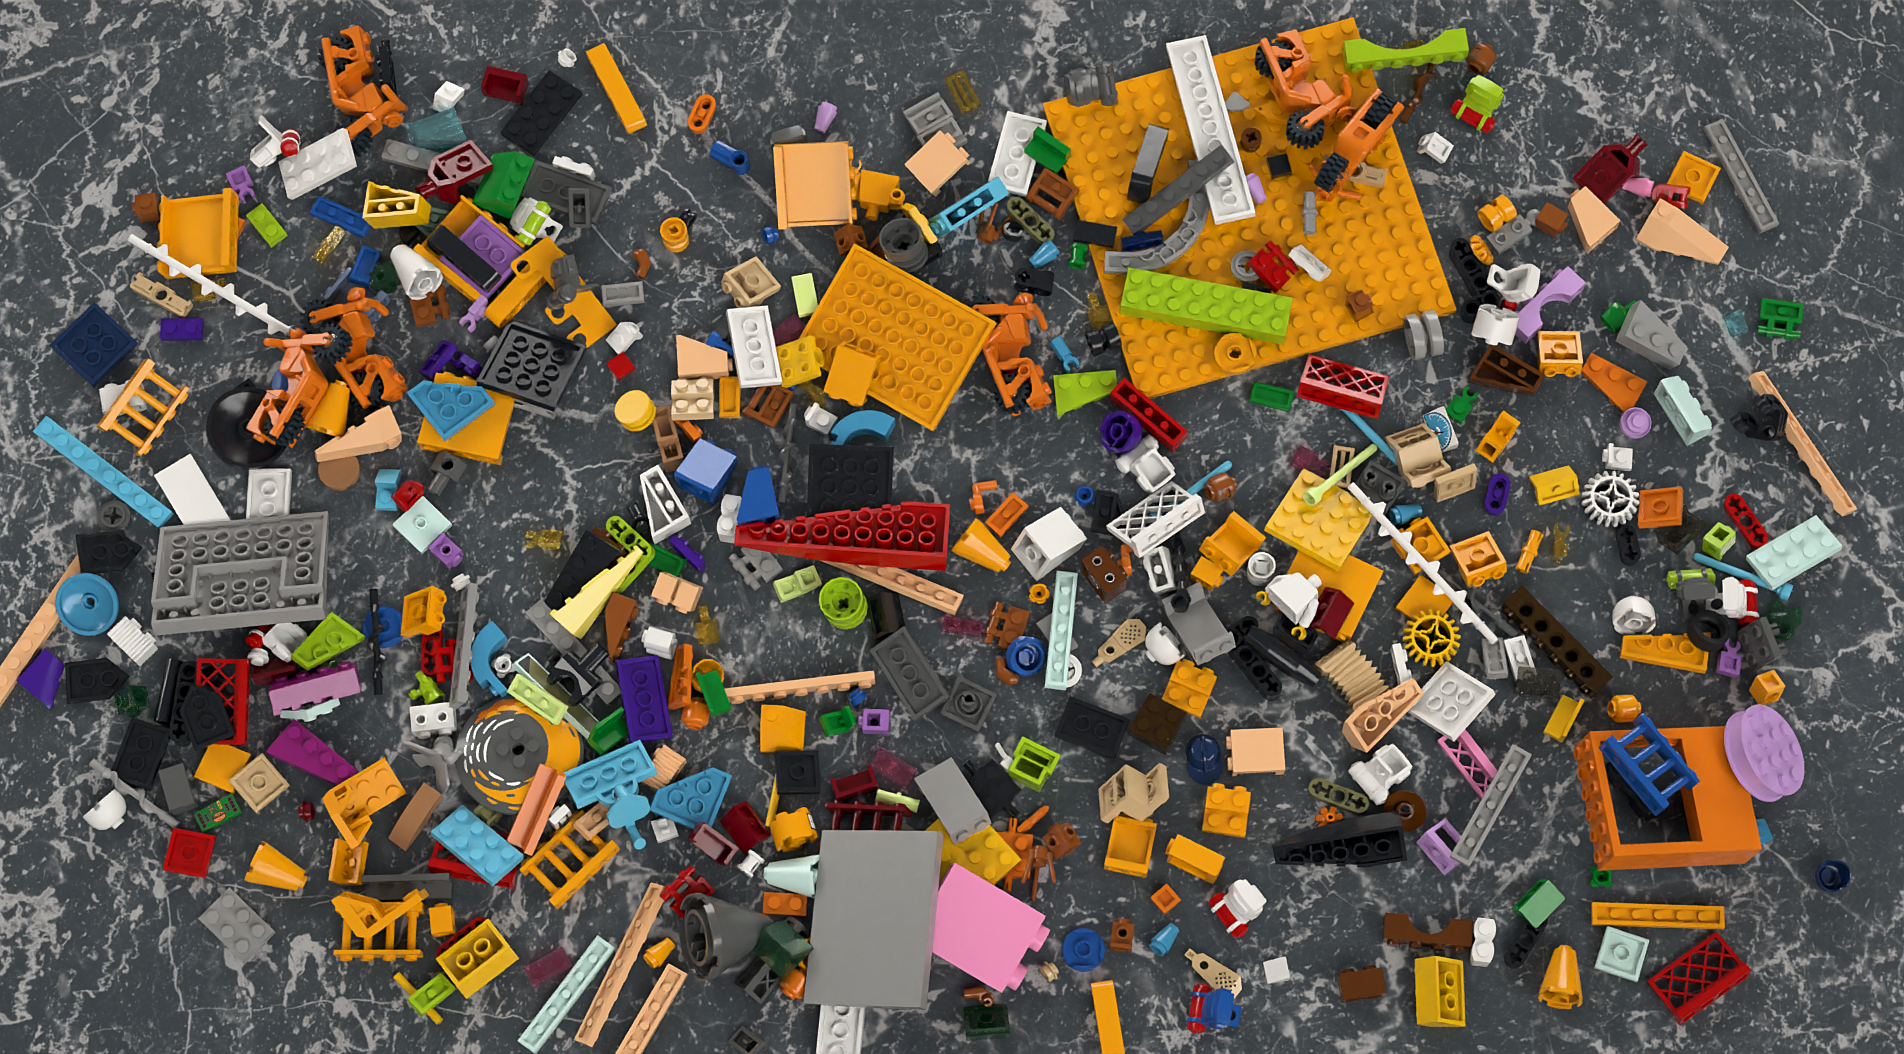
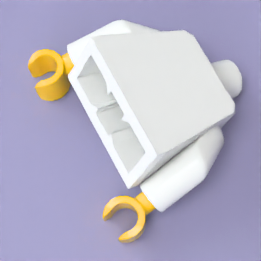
M1298 572L1292 575H1279L1267 585L1265 592H1257L1256 598L1260 600L1265 596L1264 600L1260 603L1261 605L1267 606L1272 601L1295 625L1299 623V627H1294L1291 634L1295 636L1297 631L1300 630L1301 635L1298 640H1303L1306 637L1305 628L1309 627L1318 608V591L1316 588L1322 582L1315 574L1307 580Z

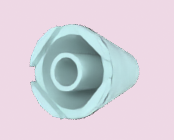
M819 855L770 862L764 868V879L770 885L815 898Z

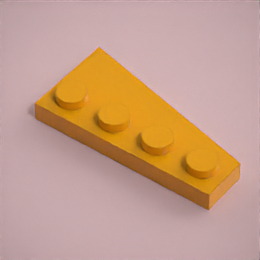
M1703 632L1704 635L1709 638L1711 637V632ZM1687 633L1683 635L1663 634L1662 636H1652L1651 634L1624 635L1620 658L1705 674L1709 652L1695 647L1690 642Z

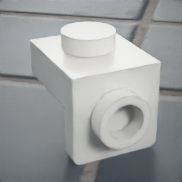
M446 81L435 93L433 109L450 117L453 114L454 105L464 96L465 89Z
M620 322L606 341L619 355L625 352L635 340L641 339L643 335L639 332V327L633 322Z

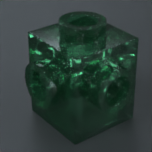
M389 260L376 265L373 271L368 273L372 279L370 284L375 291L382 290L389 294L397 290V286L402 284L393 263Z
M124 686L120 692L114 695L118 715H127L129 718L137 717L140 715V712L150 707L146 686Z

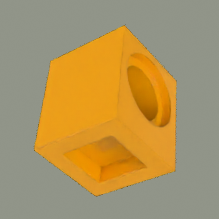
M1201 556L1191 572L1190 580L1196 583L1199 582L1201 586L1212 592L1215 586L1219 588L1224 579V576H1222L1223 570L1215 563Z
M1771 670L1757 675L1749 692L1758 704L1768 705L1779 700L1785 685L1775 670Z
M438 903L434 905L435 907L429 908L431 934L434 938L455 935V917L452 906H448L447 903Z

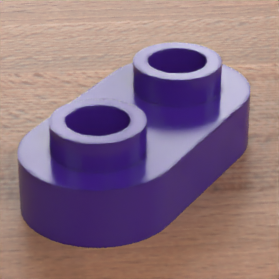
M1495 474L1489 481L1484 509L1490 515H1499L1505 509L1511 482L1504 474ZM1500 483L1503 488L1498 489L1495 484ZM1491 503H1496L1498 507L1492 508Z

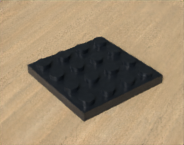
M509 319L477 379V386H482L499 394L555 412L586 352V345Z
M809 444L807 518L815 517V514L842 510L859 511L864 507H869L870 509L881 508L882 505L891 504L892 507L894 447Z

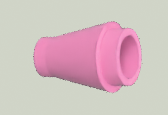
M1630 178L1622 189L1643 198L1646 196L1651 197L1654 181H1651L1650 178Z

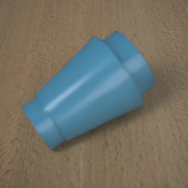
M1049 240L1039 247L1029 261L1037 269L1056 259L1060 252L1052 241Z
M1420 504L1395 505L1389 510L1390 520L1393 525L1398 524L1401 526L1418 516H1422V508Z
M1169 923L1151 939L1149 945L1151 950L1159 956L1167 954L1179 933V929L1174 924Z

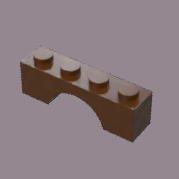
M1386 912L1383 917L1382 942H1386L1387 946L1400 947V944H1407L1412 949H1422V946L1431 947V950L1444 951V948L1453 949L1455 953H1466V950H1470L1472 947L1473 921L1451 919L1444 930L1435 934H1426L1420 932L1411 924L1408 914Z

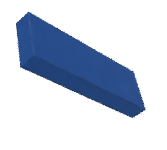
M318 196L309 212L311 216L364 239L372 227L362 218L363 214L322 196Z

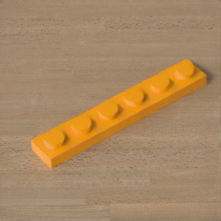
M1592 902L1591 925L1723 930L1725 928L1724 906Z

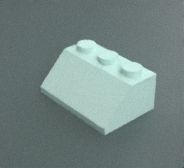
M1679 376L1662 379L1654 395L1686 446L1707 436L1712 429V423L1707 415L1704 416L1700 410L1701 406L1698 400L1689 393L1688 384L1684 380L1682 381Z

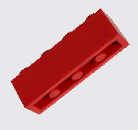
M1123 378L1110 392V400L1124 412L1134 415L1141 426L1172 453L1186 440L1187 430L1126 378Z

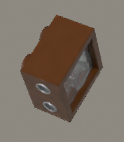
M1101 545L1081 559L1080 572L1102 601L1107 604L1126 590V577L1128 575L1122 566L1118 567L1113 561L1115 557L1109 549L1105 550Z

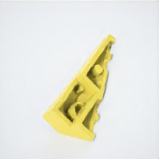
M635 545L625 558L621 556L617 559L618 564L611 570L604 569L585 584L573 599L567 598L565 606L558 611L553 609L549 614L570 633L582 639L609 602L612 593L616 592L644 552Z

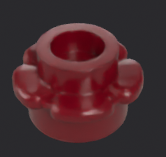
M303 801L302 805L298 807L300 819L309 822V820L315 818V808L312 802L307 803Z

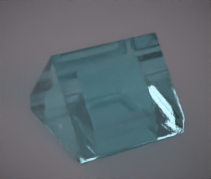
M1741 309L1724 318L1731 337L1748 333V326Z

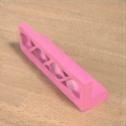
M1466 729L1456 739L1459 742L1458 750L1451 749L1446 745L1444 741L1449 739L1446 736L1438 739V744L1482 800L1486 793V788L1490 786L1487 784V780L1491 784L1497 769ZM1460 754L1470 756L1472 759L1471 767L1463 766L1459 762ZM1473 771L1483 773L1485 776L1484 784L1476 783L1472 779Z

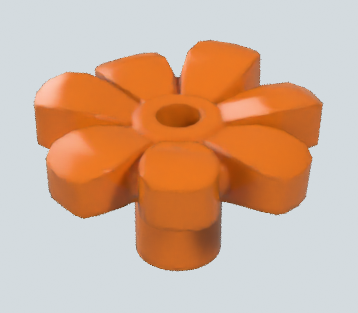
M1332 806L1329 811L1326 807L1320 809L1321 815H1316L1315 821L1320 822L1318 827L1338 822L1343 819L1342 813L1336 814L1337 808Z

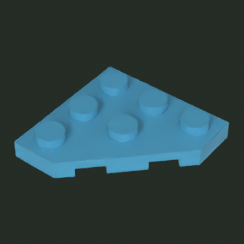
M423 380L407 392L410 399L444 442L495 406V402L482 386L469 387L462 386L461 384H441Z
M712 767L655 791L651 801L650 811L692 830L698 822H705L712 827L732 775Z

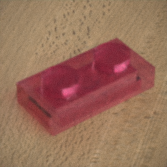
M796 314L773 330L776 347L798 340L806 325Z
M882 748L879 749L870 764L874 771L907 789L917 773V769Z
M561 946L526 966L524 970L532 985L536 988L570 969L573 965Z

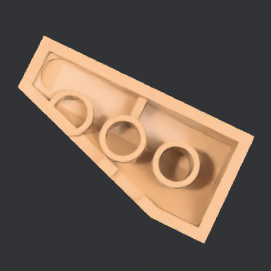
M1661 198L1636 238L1638 242L1652 250L1671 252L1677 256L1693 257L1694 260L1716 265L1720 263L1729 248L1680 209Z
M388 405L365 417L366 422L359 427L353 425L348 428V431L342 438L339 436L335 437L316 449V461L321 462L363 455L397 447L402 442V435L390 406Z
M1411 678L1358 707L1344 722L1342 733L1351 747L1367 753L1424 693L1415 679Z

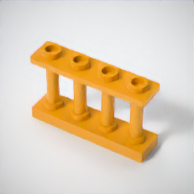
M149 358L143 360L96 426L103 432L113 429L138 448L134 452L137 456L146 455L152 447L151 441L154 437L158 438L164 430L163 424L166 420L170 421L177 412L174 409L178 403L182 404L189 395L186 393L189 389L187 386H182L178 390L156 374L152 368L155 363ZM144 379L152 380L174 396L168 406H165L142 389L140 384ZM132 395H137L162 413L156 423H153L130 406L128 401ZM120 412H125L150 430L144 440H141L118 423L116 418Z
M583 810L572 814L566 826L559 827L553 833V838L548 843L546 841L537 848V853L532 858H526L521 864L520 872L524 876L530 872L551 893L549 901L557 910L620 851V848L613 840L609 843L604 842L596 834L590 840L598 847V853L593 858L588 857L568 837L575 830L573 827L574 822L585 814ZM561 842L583 863V868L577 873L572 872L553 852ZM545 857L567 878V883L562 888H557L537 867Z
M381 902V903L383 904V906H384L385 909L387 910L389 907H391L392 905H394V904L397 903V902ZM420 902L403 914L408 918L407 950H394L395 921L386 926L385 950H372L373 936L364 938L363 950H350L351 928L343 918L342 950H333V955L339 958V961H352V958H361V961H374V958H382L383 961H396V958H404L405 961H417V958H423V952L416 950L417 918H419V915H425L426 906L423 902Z

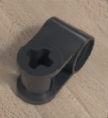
M1020 268L1015 273L1014 287L1021 293L1050 296L1052 295L1055 275L1048 270Z

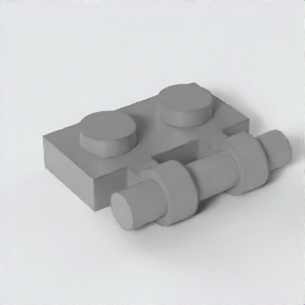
M743 547L740 549L744 555L743 558L739 559L736 553L729 557L733 563L732 567L741 573L744 577V582L748 586L750 585L754 591L761 586L757 581L759 578L762 577L767 583L783 571V568L770 552ZM751 563L756 571L751 573L746 565Z

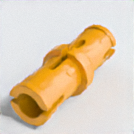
M1536 530L1530 531L1529 538L1521 549L1522 554L1515 567L1519 572L1528 574L1534 557H1537L1538 546L1544 536L1541 532Z

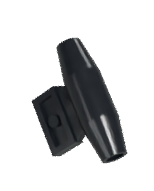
M1281 612L1272 628L1273 634L1254 625H1251L1246 630L1242 639L1264 660L1287 676L1309 687H1313L1318 682L1321 673L1303 656L1311 650L1319 635L1315 630L1310 627L1305 628L1306 637L1303 640H1298L1301 631L1298 630L1295 636L1291 634V631L1294 627H1299L1300 624L1297 623L1295 625L1283 612Z

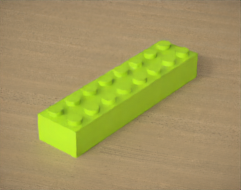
M1128 267L1120 305V314L1223 334L1240 333L1246 338L1284 345L1293 298Z

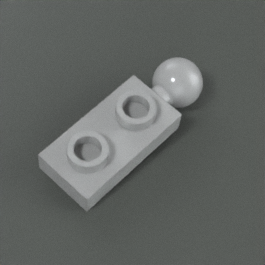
M1537 209L1530 210L1525 219L1519 214L1488 235L1486 240L1495 252L1500 255L1532 233L1530 225L1535 226V220L1540 211Z

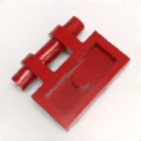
M1269 240L1265 246L1270 252L1267 253L1263 248L1260 249L1247 264L1276 293L1291 278L1286 271L1289 270L1294 275L1299 269L1294 265L1295 262L1291 258L1288 259L1281 251L1282 248L1278 244L1275 245ZM1274 256L1283 264L1281 267L1272 259Z
M448 639L445 642L446 647H441L440 640L432 641L433 649H431V656L434 657L435 667L433 671L434 675H436L437 683H444L446 681L445 674L450 675V682H452L456 639ZM442 656H447L448 666L443 665ZM469 663V671L471 672L469 682L473 680L471 663Z
M691 865L685 870H681L678 873L679 877L671 885L668 884L664 888L665 891L660 895L665 902L671 896L675 899L669 907L681 919H684L685 910H681L680 906L685 896L694 893L711 896L716 891L701 875H698L694 880L691 878L696 871ZM686 882L688 886L679 894L677 890Z

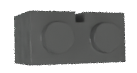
M180 763L158 771L169 811L173 815L199 807L197 800H200L197 788L192 787L191 780H194V775L191 768H188L184 763Z

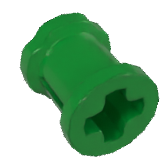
M1079 243L1071 244V259L1068 261V266L1073 269H1085V254L1088 251V246Z

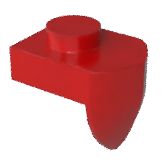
M412 480L403 482L392 494L391 498L403 512H407L423 496L424 485Z

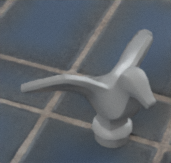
M447 735L438 736L434 741V748L432 749L403 740V745L421 753L413 754L415 762L420 767L427 765L434 767L437 791L440 794H444L450 786L448 765L454 764L463 751L461 749L455 751L452 739Z

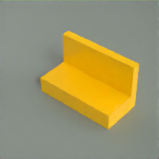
M1569 465L1529 476L1530 482L1535 487L1536 500L1539 505L1580 494L1577 475Z
M1562 695L1543 733L1562 743L1585 700L1581 698L1577 702Z

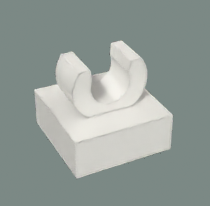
M664 817L651 821L658 843L679 836L674 821Z

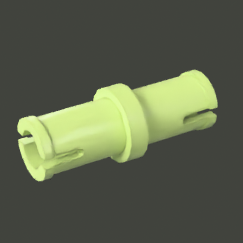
M878 789L875 802L894 806L895 803L905 804L911 811L917 813L920 800L903 796L900 792L895 794Z

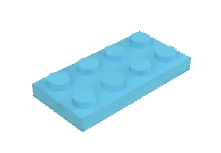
M463 805L431 831V836L492 887L523 860L522 853Z

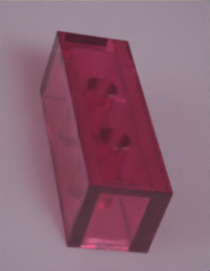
M944 616L942 632L982 638L984 624L983 621Z

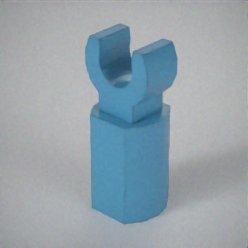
M1061 336L1049 342L1058 359L1063 361L1065 372L1070 373L1069 363H1074L1077 368L1079 367L1078 359L1071 356L1072 353Z

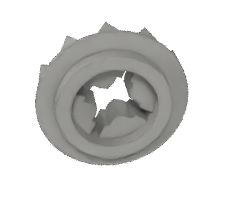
M1245 250L1233 257L1230 267L1232 275L1238 281L1241 280L1248 283L1259 278L1251 268L1248 274L1245 268H1241V266H1245L1246 260L1249 261L1256 252Z

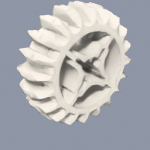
M1604 471L1603 477L1598 473L1595 475V479H1589V484L1584 486L1586 492H1583L1581 497L1585 499L1582 501V506H1588L1584 512L1592 513L1590 520L1596 517L1598 519L1597 525L1604 521L1605 527H1608L1610 522H1612L1615 528L1618 522L1624 525L1626 519H1632V514L1637 512L1636 506L1639 505V501L1636 499L1639 493L1633 492L1636 489V485H1629L1631 478L1625 481L1623 480L1624 474L1616 477V472L1613 471L1611 476H1609L1608 472ZM1609 485L1607 491L1594 492L1601 486ZM1617 488H1619L1624 493V495L1618 493ZM1610 492H1611V499H1612V501H1613L1611 505H1610V501H1609V498H1608ZM1596 503L1601 504L1604 507V511ZM1626 506L1621 512L1612 513L1614 507Z

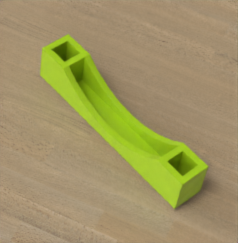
M1465 28L1445 30L1431 42L1411 49L1395 50L1384 48L1366 39L1344 41L1342 47L1345 72L1351 71L1353 73L1366 69L1377 71L1384 67L1401 68L1404 65L1440 64L1451 60L1453 62H1460L1467 58L1469 52Z

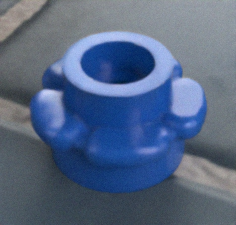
M769 224L767 227L762 228L764 242L766 244H775L776 240L779 239L776 227L773 228Z
M1081 486L1075 492L1074 499L1078 501L1079 505L1087 506V504H1092L1095 500L1094 491L1088 486Z
M858 688L848 695L850 697L848 703L851 702L855 707L868 696L864 692L865 689L861 691Z

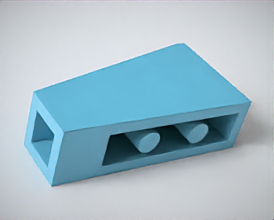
M998 176L928 220L929 227L934 235H937L939 238L1001 200L1009 192Z

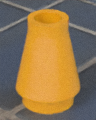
M667 937L645 950L646 953L643 955V958L651 968L655 969L657 966L660 967L676 946Z

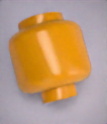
M1615 695L1608 702L1607 712L1609 717L1616 723L1633 722L1641 713V704L1637 702L1633 695Z

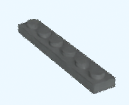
M1221 144L1123 218V222L1135 237L1235 161Z

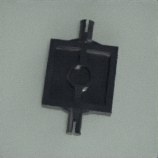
M385 39L381 41L382 46H379V54L376 55L377 65L381 73H378L380 85H388L398 97L390 40Z
M993 759L979 769L971 760L967 761L972 767L971 769L966 763L963 766L971 773V777L967 782L987 811L990 820L1004 810L1012 819L1016 818L1011 810L1017 816L1019 812L1011 804L1013 799L1022 791L1019 786Z

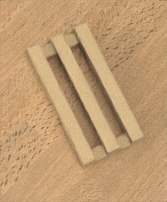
M1334 445L1329 477L1335 473L1337 452L1341 451L1339 469L1344 466L1346 452H1350V462L1354 458L1355 448ZM1352 471L1347 474L1346 483H1343L1341 479L1334 485L1349 490L1347 487L1350 485Z

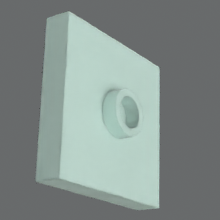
M424 496L392 524L421 554L427 551L428 547L442 533H445L453 526Z
M1607 926L1594 969L1637 982L1649 940Z

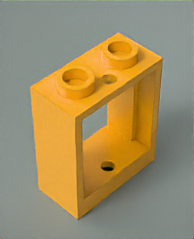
M1179 834L1176 839L1171 838L1165 853L1168 855V863L1213 885L1225 860L1224 856Z

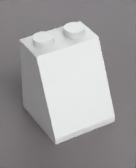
M1059 507L1025 527L1011 550L1034 579L1038 581L1080 550L1087 538L1082 530L1071 520L1069 514L1062 507Z

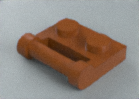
M1044 168L1026 195V200L1038 204L1060 221L1080 190L1049 169ZM1039 190L1044 191L1061 202L1059 208L1037 195Z
M781 385L758 387L749 404L743 408L741 413L748 418H752L775 429L793 398L794 392ZM766 389H771L759 412L754 411Z

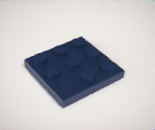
M94 302L49 346L91 386L95 387L139 344Z

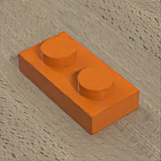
M1012 493L985 521V525L1001 538L1024 514L1029 506L1016 494Z
M764 892L763 914L807 917L808 896L794 893Z

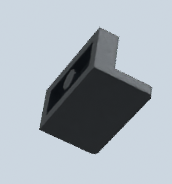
M879 592L866 599L874 639L881 640L905 626L898 593Z

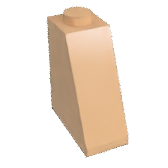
M1585 186L1581 190H1575L1570 195L1568 209L1583 248L1588 254L1617 229L1620 220Z
M676 335L679 378L685 377L688 380H693L705 376L709 379H719V377L730 376L729 371H733V360L728 358L727 351L711 347L682 335Z

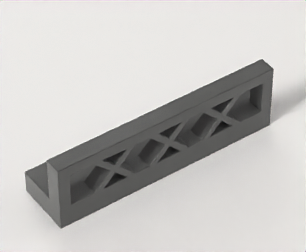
M449 873L362 875V882L365 885V896L379 899L380 901H404L402 898L416 888L418 891L425 888L429 896L424 900L453 899V877Z
M788 916L734 984L761 1005L795 963L796 936L800 931H803L807 935L805 939L811 938V932L798 920ZM791 949L789 959L782 961L784 951ZM777 966V974L769 978V970ZM764 983V990L757 996L753 990L758 984Z

